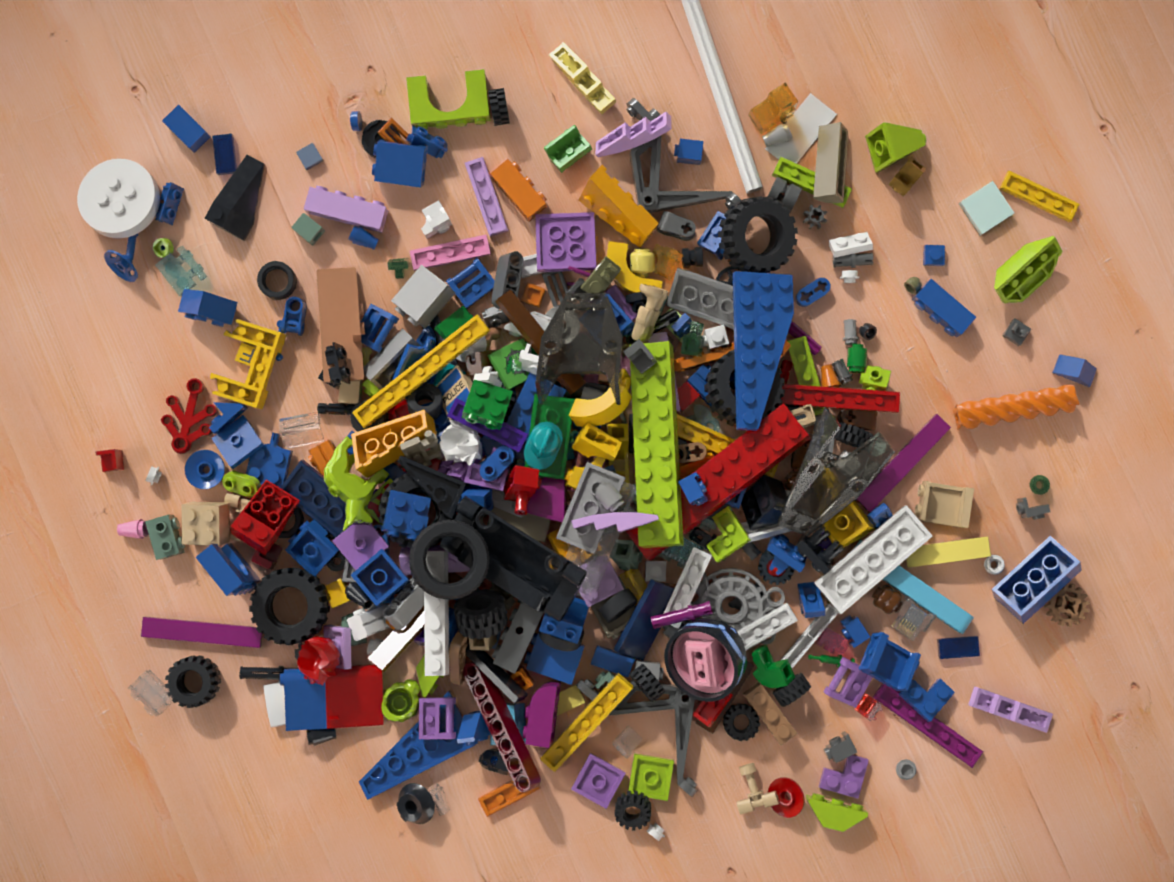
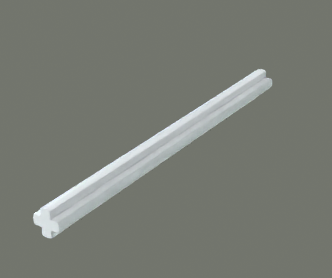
M681 0L746 193L758 191L763 186L700 1Z

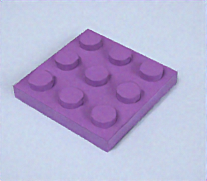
M594 212L535 214L537 272L571 271L568 270V266L583 271L595 270Z

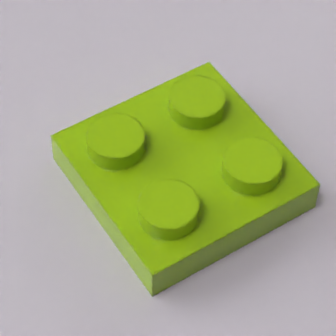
M634 753L628 791L634 794L635 790L638 791V795L642 792L644 797L668 801L674 760Z

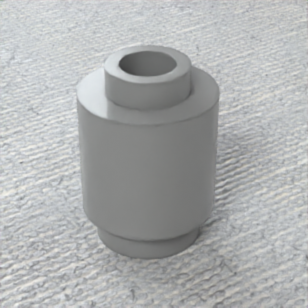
M603 482L595 489L597 493L594 496L606 510H610L612 513L625 503L622 500V495L611 482L608 484Z

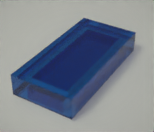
M233 134L213 135L216 174H233L237 169Z
M978 636L937 639L939 659L980 656Z

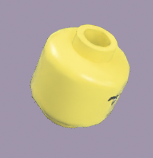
M636 248L635 252L630 254V271L636 273V276L648 277V273H652L655 270V254L650 252V249Z

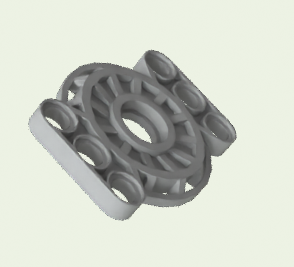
M726 568L713 572L708 577L704 572L703 580L699 583L696 590L699 598L697 601L691 602L690 605L694 606L710 601L713 614L701 617L703 619L723 621L738 631L763 617L767 611H773L782 606L785 595L779 587H772L766 591L761 581L750 572L737 568ZM729 572V575L716 577L718 574ZM733 572L742 573L746 576L744 578L738 575H733ZM749 579L755 580L760 587L756 588ZM774 591L781 594V599L777 602L770 599V594ZM734 596L740 600L742 606L737 614H727L723 610L722 602L726 597ZM687 620L682 621V623H683L684 625H686V624H688L689 622H691V620H690V621H687ZM776 634L772 635L770 639L764 640L761 643L767 645L771 644L774 641Z

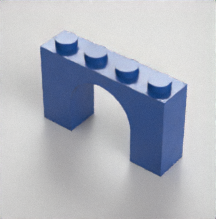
M227 543L222 548L218 544H211L196 556L197 560L226 596L251 593L255 590L256 584L261 581L232 543Z

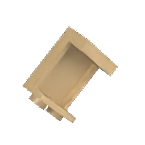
M922 481V485L918 487L920 500L919 504L915 507V516L923 522L968 528L974 488Z

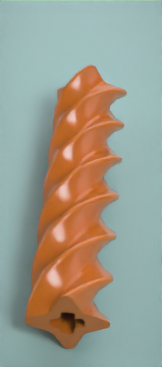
M1068 384L1057 389L1044 388L1038 392L1026 391L1018 395L1008 394L999 398L990 397L979 402L966 401L959 405L956 404L953 415L956 420L957 430L962 426L968 429H975L981 423L994 426L1001 419L1012 423L1020 416L1031 420L1040 413L1046 416H1053L1059 410L1072 413L1075 411L1076 405L1080 403L1076 396L1075 385Z

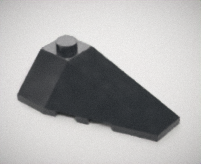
M246 155L213 201L204 219L245 241L254 225L255 209L258 204L257 198L265 164Z

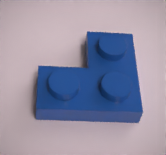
M941 678L937 679L928 691L913 679L911 687L907 691H900L899 695L927 722H931L955 692Z

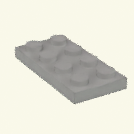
M678 267L666 306L720 325L724 324V326L734 329L733 286Z
M587 462L556 538L595 554L605 529L597 531L594 523L574 529L571 520L611 513L594 496L597 493L595 489L603 482L606 484L611 482L620 493L625 477Z

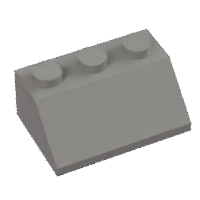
M403 328L382 348L380 353H377L363 367L364 374L380 390L393 381V376L407 343L420 346Z

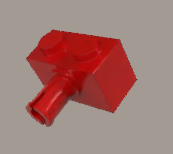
M515 465L508 476L504 500L516 502L514 511L516 515H527L528 502L541 485L539 469Z

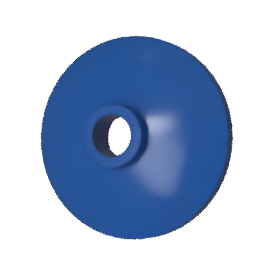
M211 450L196 451L188 458L185 464L187 480L191 485L199 489H211L217 486L225 473V465L222 458ZM206 466L210 468V471L207 474L204 472V468Z

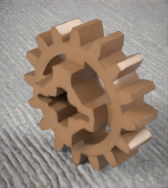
M1075 584L1065 585L1049 600L1048 604L1044 605V608L1050 610L1046 615L1053 616L1052 622L1059 620L1058 625L1064 626L1066 623L1067 626L1072 627V622L1078 625L1080 624L1079 618L1086 619L1083 613L1089 612L1085 605H1089L1090 602L1084 600L1088 595L1081 594L1082 588L1080 587L1075 589ZM1066 591L1073 593L1075 596L1069 597ZM1066 601H1069L1068 608L1064 607L1067 604ZM1065 613L1068 618H1063L1059 614Z

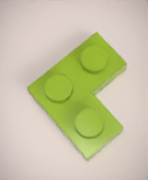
M727 506L712 517L722 534L706 546L715 561L719 563L751 541L731 507Z

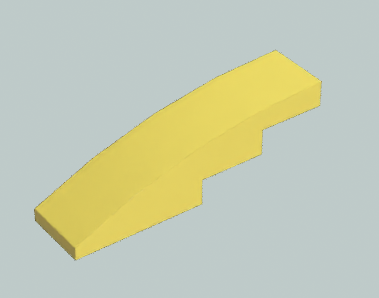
M564 42L549 54L550 58L601 114L605 113L616 103V99L603 87L602 82Z
M987 536L922 545L907 558V566L916 567L990 557L989 538Z

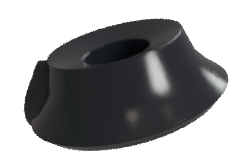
M416 783L407 784L401 789L398 802L396 803L400 817L405 822L410 821L415 824H425L430 821L435 810L434 800L430 792L422 785Z

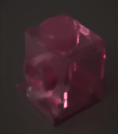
M826 627L817 638L815 644L820 647L824 644L823 649L834 654L836 651L843 655L848 648V639Z

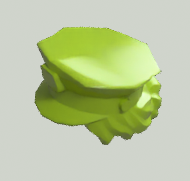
M407 679L404 683H394L385 690L382 713L386 719L404 722L416 715L419 707V697L417 694L420 692L417 681Z

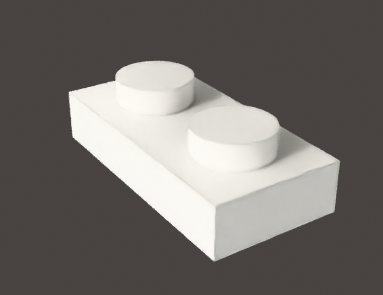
M864 232L829 240V247L834 258L873 250V243L868 233Z

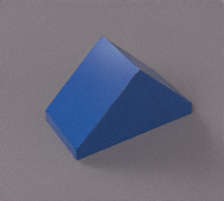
M1060 354L1052 373L1090 387L1097 368L1086 359Z

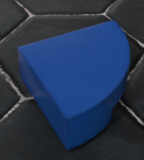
M428 325L422 330L416 342L420 346H424L427 336H432L436 339L433 329ZM436 340L434 341V344L431 349L435 348Z

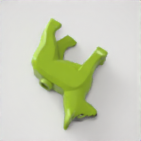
M348 436L336 447L332 458L324 469V482L329 487L330 494L334 497H339L346 503V520L343 531L351 524H372L373 520L366 512L365 507L370 502L377 484L382 483L389 476L388 472L381 469L366 481L355 474L349 473L352 465L355 463L354 453L348 455L347 450L353 446L352 440Z

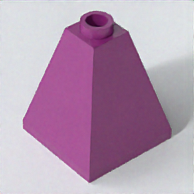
M544 477L540 488L536 490L528 502V514L563 522L567 512L566 480Z

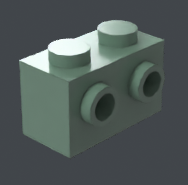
M165 515L145 521L156 560L185 553L183 549L185 544H182V536L180 537L178 531L180 524L174 515Z

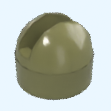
M911 277L904 283V286L908 292L916 294L921 289L922 283L919 278Z

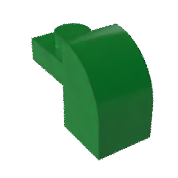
M767 644L760 645L752 653L753 662L757 666L753 675L762 685L769 688L788 686L795 678L788 659L774 662Z

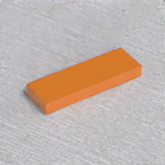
M513 780L479 797L478 800L488 817L532 794L541 787L539 785L535 789L520 792L515 787Z

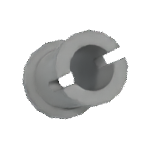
M844 320L845 337L843 341H845V345L857 344L859 337L856 334V320Z

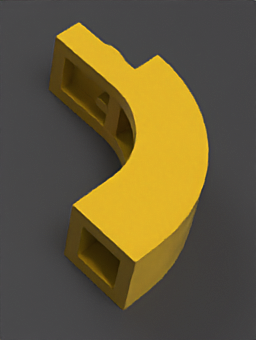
M609 241L607 257L621 267L619 274L614 278L615 283L621 289L630 294L640 292V284L662 289L663 281L641 278L630 271L626 261L628 244Z
M617 369L610 388L602 396L592 400L575 399L569 417L576 426L584 427L587 422L595 427L606 424L618 417L627 408L632 396L628 392V389L631 387V377L626 369Z
M608 424V434L622 442L616 458L613 461L608 460V465H613L616 474L625 477L620 494L622 496H629L628 424Z

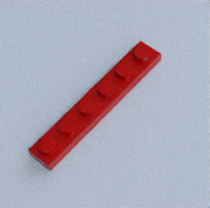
M792 384L782 386V389H785V395L781 398V405L783 403L793 406L811 404L812 407L899 413L900 392Z

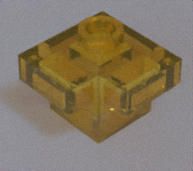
M656 243L653 249L657 259L654 273L671 281L683 258V254L676 249L667 246L663 247Z

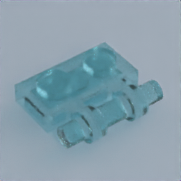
M183 245L177 248L180 256L175 258L170 253L155 265L179 296H182L184 289H192L197 285L192 279L194 276H198L201 281L207 277L203 271L204 268L201 264H197L193 259V254L190 250H186ZM184 262H187L191 268L188 272L182 267Z

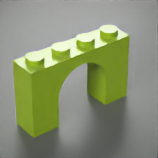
M485 70L465 71L466 100L460 108L451 112L440 111L430 103L426 75L406 77L411 125L427 130L428 127L443 129L447 128V125L463 127L467 123L482 125L486 121H490Z

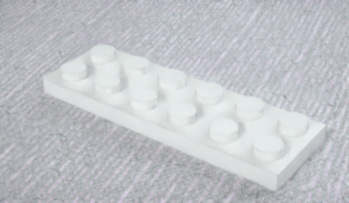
M905 505L835 564L829 572L815 581L814 584L834 608L842 614L932 537V534L908 506Z

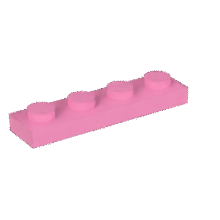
M487 235L410 250L414 271H417L421 265L425 268H432L491 255Z

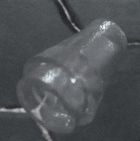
M438 783L428 787L427 790L434 800L435 810L440 816L446 814L450 809L443 787H440Z

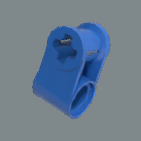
M290 297L286 301L281 324L282 333L291 332L298 333L299 336L303 335L307 305L302 299ZM299 301L300 309L293 311V303Z

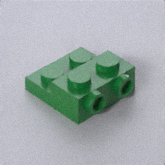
M474 379L462 418L469 423H480L489 429L501 430L513 391Z

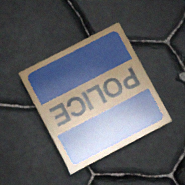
M456 365L436 385L442 393L443 408L446 414L449 413L456 398L466 403L473 384L471 378L463 374L459 365Z

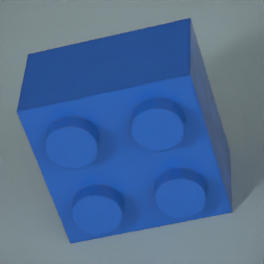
M384 549L379 550L351 574L352 578L377 607H381L410 582L409 578Z

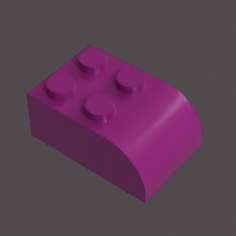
M549 681L543 684L533 695L529 706L526 707L525 718H528V723L523 729V738L526 739L525 745L550 748L554 742L561 681Z

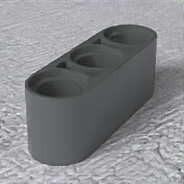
M518 251L502 255L498 260L492 293V304L497 309H500L495 301L509 290H512L518 297L524 264L523 256Z

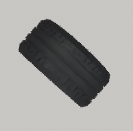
M443 520L433 523L421 531L412 544L409 555L411 574L417 585L433 597L447 600L465 597L481 585L488 573L490 556L487 543L474 527L465 522ZM448 536L463 541L469 548L472 557L471 568L467 575L460 581L450 584L440 582L434 578L429 572L426 563L427 552L432 543L439 538Z

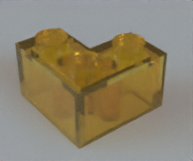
M785 82L771 91L766 100L750 109L748 116L761 134L765 131L768 133L777 127L776 124L780 121L786 122L794 116L793 113L796 111L799 101Z

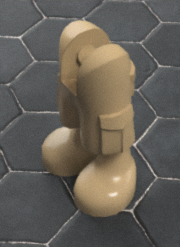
M640 284L639 290L646 295L647 302L645 307H639L632 331V338L634 340L648 341L653 336L654 326L661 313L659 310L669 292L655 286Z

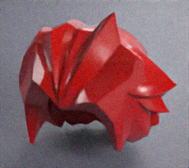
M316 636L306 640L305 644L301 645L302 649L299 651L298 669L304 674V679H309L311 684L323 685L328 677L336 675L334 669L340 663V652L330 638Z

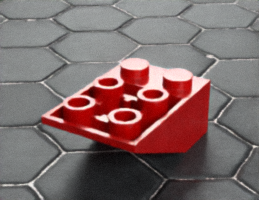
M266 479L230 526L231 534L266 555L278 539L300 500Z

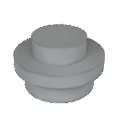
M903 759L896 765V773L901 779H912L916 774V766L912 761Z

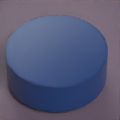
M352 111L350 114V124L353 131L362 130L360 111Z

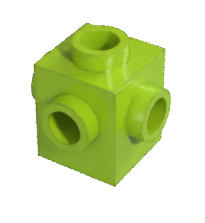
M867 366L866 373H861L859 384H863V390L887 391L891 371L878 366Z

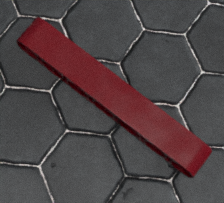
M473 662L467 663L463 668L464 677L515 787L520 792L537 788L541 783L540 775L499 688Z

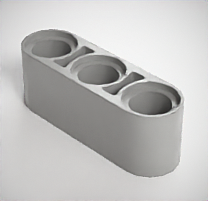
M413 577L383 612V616L396 630L403 629L424 606V591L417 585Z

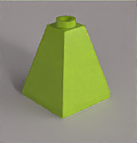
M887 122L880 124L865 136L875 173L886 169L926 145L927 141L922 130Z

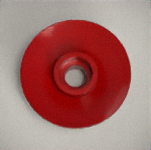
M787 777L775 779L770 784L768 793L776 791L780 803L771 806L775 813L785 818L797 816L802 811L805 803L801 787L793 779Z

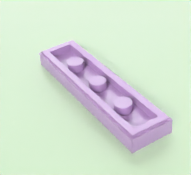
M480 157L466 162L465 166L489 236L492 237L507 232L508 229L484 158Z

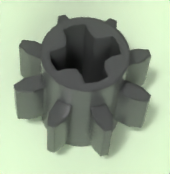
M810 205V212L804 211L803 213L804 216H807L803 223H808L810 225L809 229L813 226L820 229V222H827L824 218L827 211H822L821 205L817 208ZM814 214V216L818 215L819 218L816 220L815 218L812 219L811 216Z

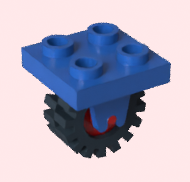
M783 534L770 537L768 547L762 553L759 560V574L764 577L763 580L765 582L769 580V584L773 582L776 585H779L780 582L785 584L786 580L789 581L791 576H793L794 570L800 573L805 567L806 558L798 552V547L790 543L789 539Z

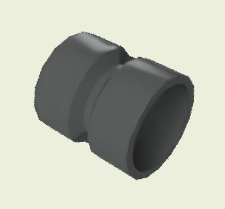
M777 177L767 197L773 198L774 201L779 200L783 203L782 207H787L792 211L802 188L794 184L787 185L786 180Z

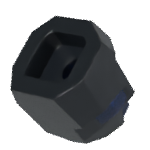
M489 749L480 755L479 763L482 767L489 771L508 775L509 771L499 750Z

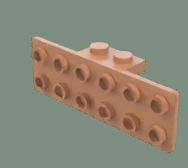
M356 268L318 269L316 272L324 383H331L328 369L335 367L334 364L327 365L325 356L326 347L333 346L332 342L342 345L347 352L346 362L351 372L350 381L364 380L361 335L365 334L364 322L360 323V316H363V304H359Z

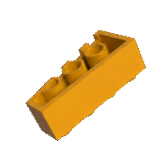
M602 164L589 178L578 201L641 248L653 234L659 223L642 205H637L634 202L633 196L629 191L625 193L618 186L620 182L615 177L611 178L605 172L607 168Z
M421 410L351 434L356 470L368 478L398 460L400 456H405L400 444L415 437L424 440V434L428 430L436 435L434 419L425 410Z

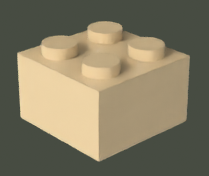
M192 501L181 504L182 544H218V546L230 542L229 503Z

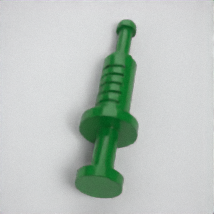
M838 654L837 657L808 655V659H816L821 663L835 664L839 668L842 655ZM851 658L850 661L855 663V659Z

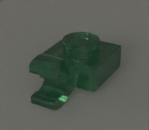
M691 321L689 335L684 334L680 354L702 357L705 337L700 336L703 331V323Z

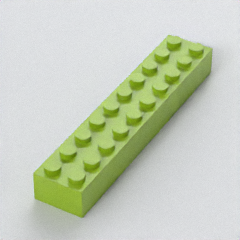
M670 341L643 343L658 362L642 374L630 360L637 513L658 515L659 520L638 527L639 546L642 548L684 546L681 486L678 482L680 481L673 345Z

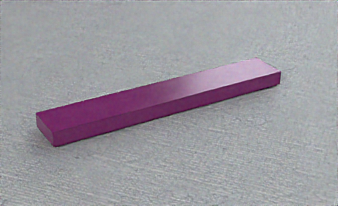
M935 414L855 499L868 512H872L951 427L938 414Z
M143 617L141 637L261 648L263 633H258L257 627L156 617Z
M883 683L873 696L875 700L971 768L974 767L983 753L981 749L934 717L931 722H927L899 695V691Z

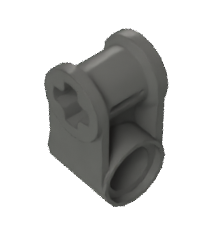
M664 211L657 227L659 233L683 241H689L695 236L696 227L693 221L671 212ZM689 227L690 229L687 234L683 233L684 229Z

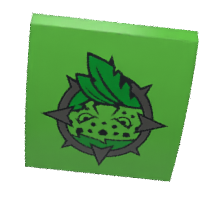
M524 339L513 342L488 355L490 362L498 372V376L507 390L524 383L530 372L522 370V362H519L520 352L526 348Z

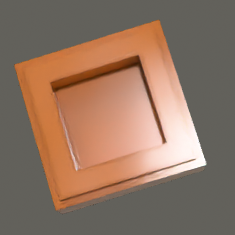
M527 283L521 302L540 308L546 289Z

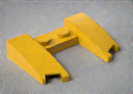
M236 319L235 321L239 326L232 333L226 330L223 335L257 346L245 383L211 373L210 379H217L218 391H212V394L263 410L269 392L266 390L273 365L277 353L282 351L287 335Z

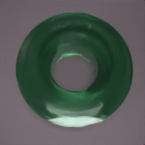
M1036 475L1030 480L1029 486L1034 494L1042 495L1048 492L1050 482L1047 477ZM1038 481L1042 483V487L1040 489L1036 486V483Z

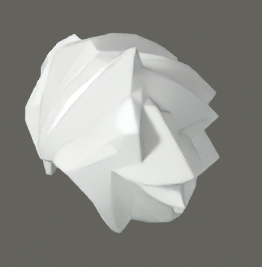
M450 420L451 424L443 431L440 437V449L446 461H466L470 466L476 458H482L481 437L477 431L457 421Z

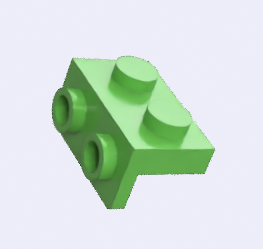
M575 125L565 130L560 136L544 147L548 158L561 173L593 150Z

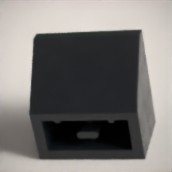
M764 475L744 494L741 502L751 530L779 524L793 512L782 481Z

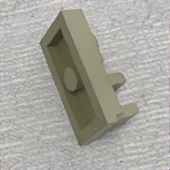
M605 256L582 284L581 288L598 300L619 274L621 267Z

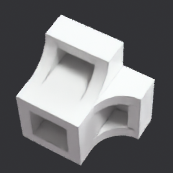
M439 200L422 210L426 217V223L421 230L427 239L437 233H445L450 229L449 226L452 225L451 220Z

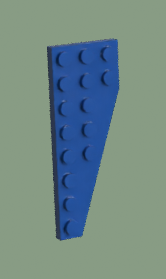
M735 271L733 273L736 430L756 431L761 423L794 314L793 275Z

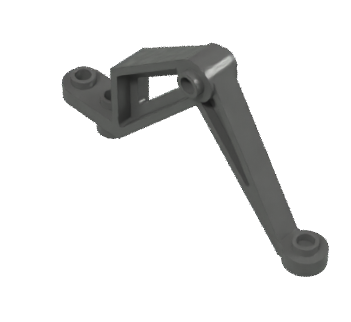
M632 98L627 103V112L631 117H636L639 121L645 117L652 121L660 116V113L654 108L648 112L635 98ZM662 135L630 150L637 205H642L649 213L723 199L726 200V207L731 210L733 204L741 201L732 191H659ZM648 148H651L649 187H644L640 155Z
M581 679L576 684L578 689L592 701L599 694L594 689L595 685L589 679L585 681ZM631 680L630 683L634 686L633 689L609 715L675 709L677 784L693 797L698 791L696 788L697 783L690 777L684 778L683 774L695 699L689 696L687 699H682L681 697L686 694L676 685L660 683L665 689L664 694H669V699L655 700L654 702L628 703L627 701L635 691H641L634 680Z

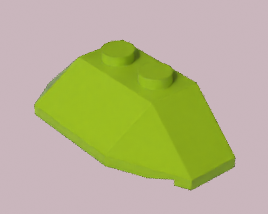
M1054 236L1025 244L997 269L994 289L1003 303L1023 302L1051 277L1057 265L1058 257L1063 252Z

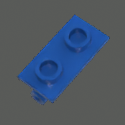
M412 125V134L408 135L406 141L414 146L427 145V154L435 158H442L444 153L448 151L446 141L440 136L429 134L422 127L417 128Z
M172 182L166 183V186H163L160 199L164 203L159 205L155 218L156 221L165 222L173 226L184 188Z

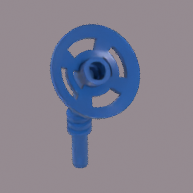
M138 234L128 237L126 255H122L114 250H108L104 254V259L110 269L116 275L129 282H134L138 279L137 270L132 264Z

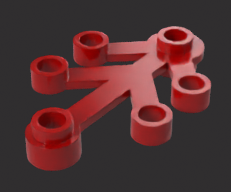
M192 378L187 382L186 387L190 395L185 414L179 405L178 397L170 395L166 398V404L172 408L182 425L180 433L174 425L175 419L172 415L166 414L161 418V423L167 427L173 437L171 442L172 449L179 454L187 453L191 449L192 442L203 435L208 436L212 433L210 429L207 433L203 432L205 426H211L207 423L202 424L197 431L189 434L190 427L206 417L215 416L218 411L215 405L208 404L202 411L193 416L198 394L204 390V383L197 378ZM196 383L200 386L198 390H194ZM171 398H175L176 400L174 405L170 404ZM209 407L214 408V412L212 414L208 413ZM167 417H170L171 422L169 424L165 423V419ZM182 440L185 442V446L183 448L179 446V443Z

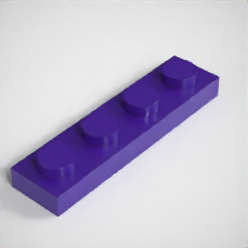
M457 398L455 399L447 417L520 453L529 436L527 433L503 422L501 430H492L480 423H469L462 418L466 403Z

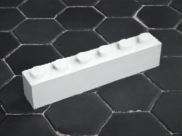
M428 551L426 563L429 572L438 581L448 583V552ZM424 591L425 676H446L449 674V600L433 597Z

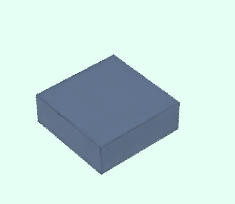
M314 143L296 152L306 170L324 161Z

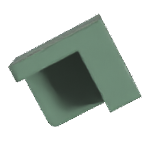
M305 213L291 227L312 246L325 232L319 224Z

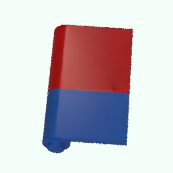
M375 665L351 666V669L336 668L334 669L336 675L328 677L323 685H319L317 683L311 684L309 679H304V674L299 669H284V673L280 674V686H284L286 731L384 725L382 713V671Z

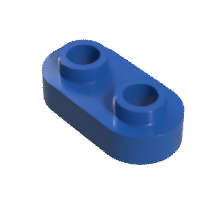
M507 446L497 448L481 465V477L489 482L496 481L514 463V451ZM507 453V458L502 460L501 454ZM489 467L493 468V472L491 474H487L486 472L487 468Z

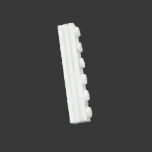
M827 603L824 607L825 616L816 617L781 659H788L791 668L797 664L839 613L831 604Z

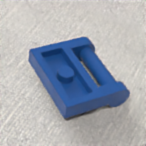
M478 258L474 259L471 265L455 277L446 280L449 287L455 292L466 309L491 292L494 287L495 280ZM477 269L481 272L460 289L456 286Z
M370 304L360 323L364 322L365 334L361 335L362 344L380 353L383 342L394 323L397 324L399 318ZM388 319L385 325L383 326L381 332L379 333L378 337L376 338L375 342L373 343L372 341L375 338L380 327L382 326L384 320Z

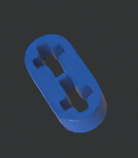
M818 278L796 294V303L801 307L811 305L830 291V282L826 278ZM818 282L826 285L824 292L819 290L815 293L814 289L818 287ZM811 292L812 295L808 298V302L800 300L802 297L801 293L806 295Z

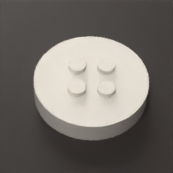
M111 159L98 164L86 174L78 190L77 203L81 216L95 231L110 238H127L140 233L153 221L160 205V191L154 178L140 164L128 159Z

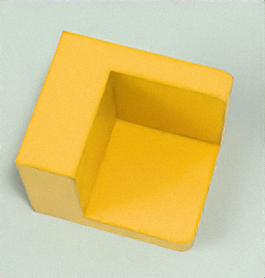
M342 578L326 585L327 592L331 598L329 601L331 608L351 601L346 597L345 589L347 584L342 581Z

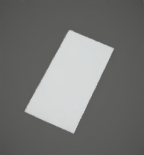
M810 93L786 122L793 137L788 139V142L770 145L765 149L778 160L780 157H783L797 164L818 138L819 126L829 124L837 114Z

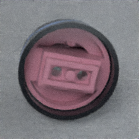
M702 618L693 620L670 638L665 648L664 660L669 677L683 693L696 700L712 702L725 698L739 683L746 671L747 659L743 640L735 628L723 621Z

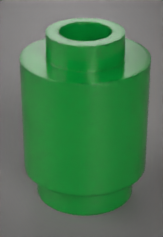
M852 344V347L847 350V367L851 373H865L868 349L864 348L863 344Z

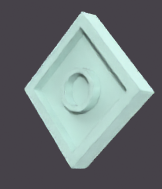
M993 181L958 203L980 236L1014 214V211Z

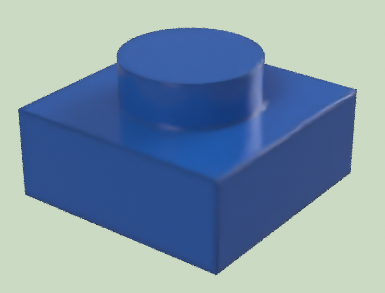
M924 245L923 266H944L945 245Z
M684 313L671 328L674 334L681 339L683 335H687L691 331L694 324L691 318Z

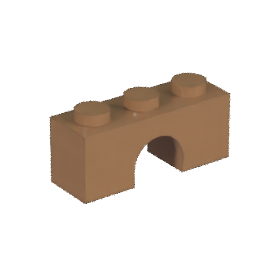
M756 683L743 693L780 745H783L797 734L761 683Z

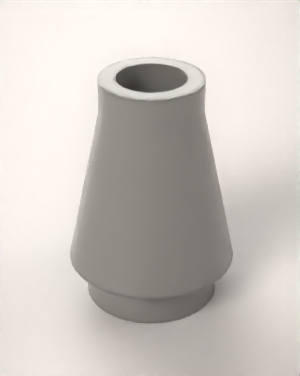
M787 123L779 124L762 136L766 147L788 142V139L793 137Z

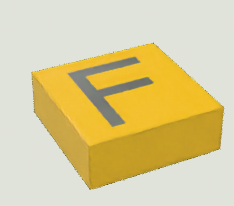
M241 342L235 361L251 366L256 347Z

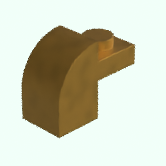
M911 156L888 185L894 191L904 196L927 168Z

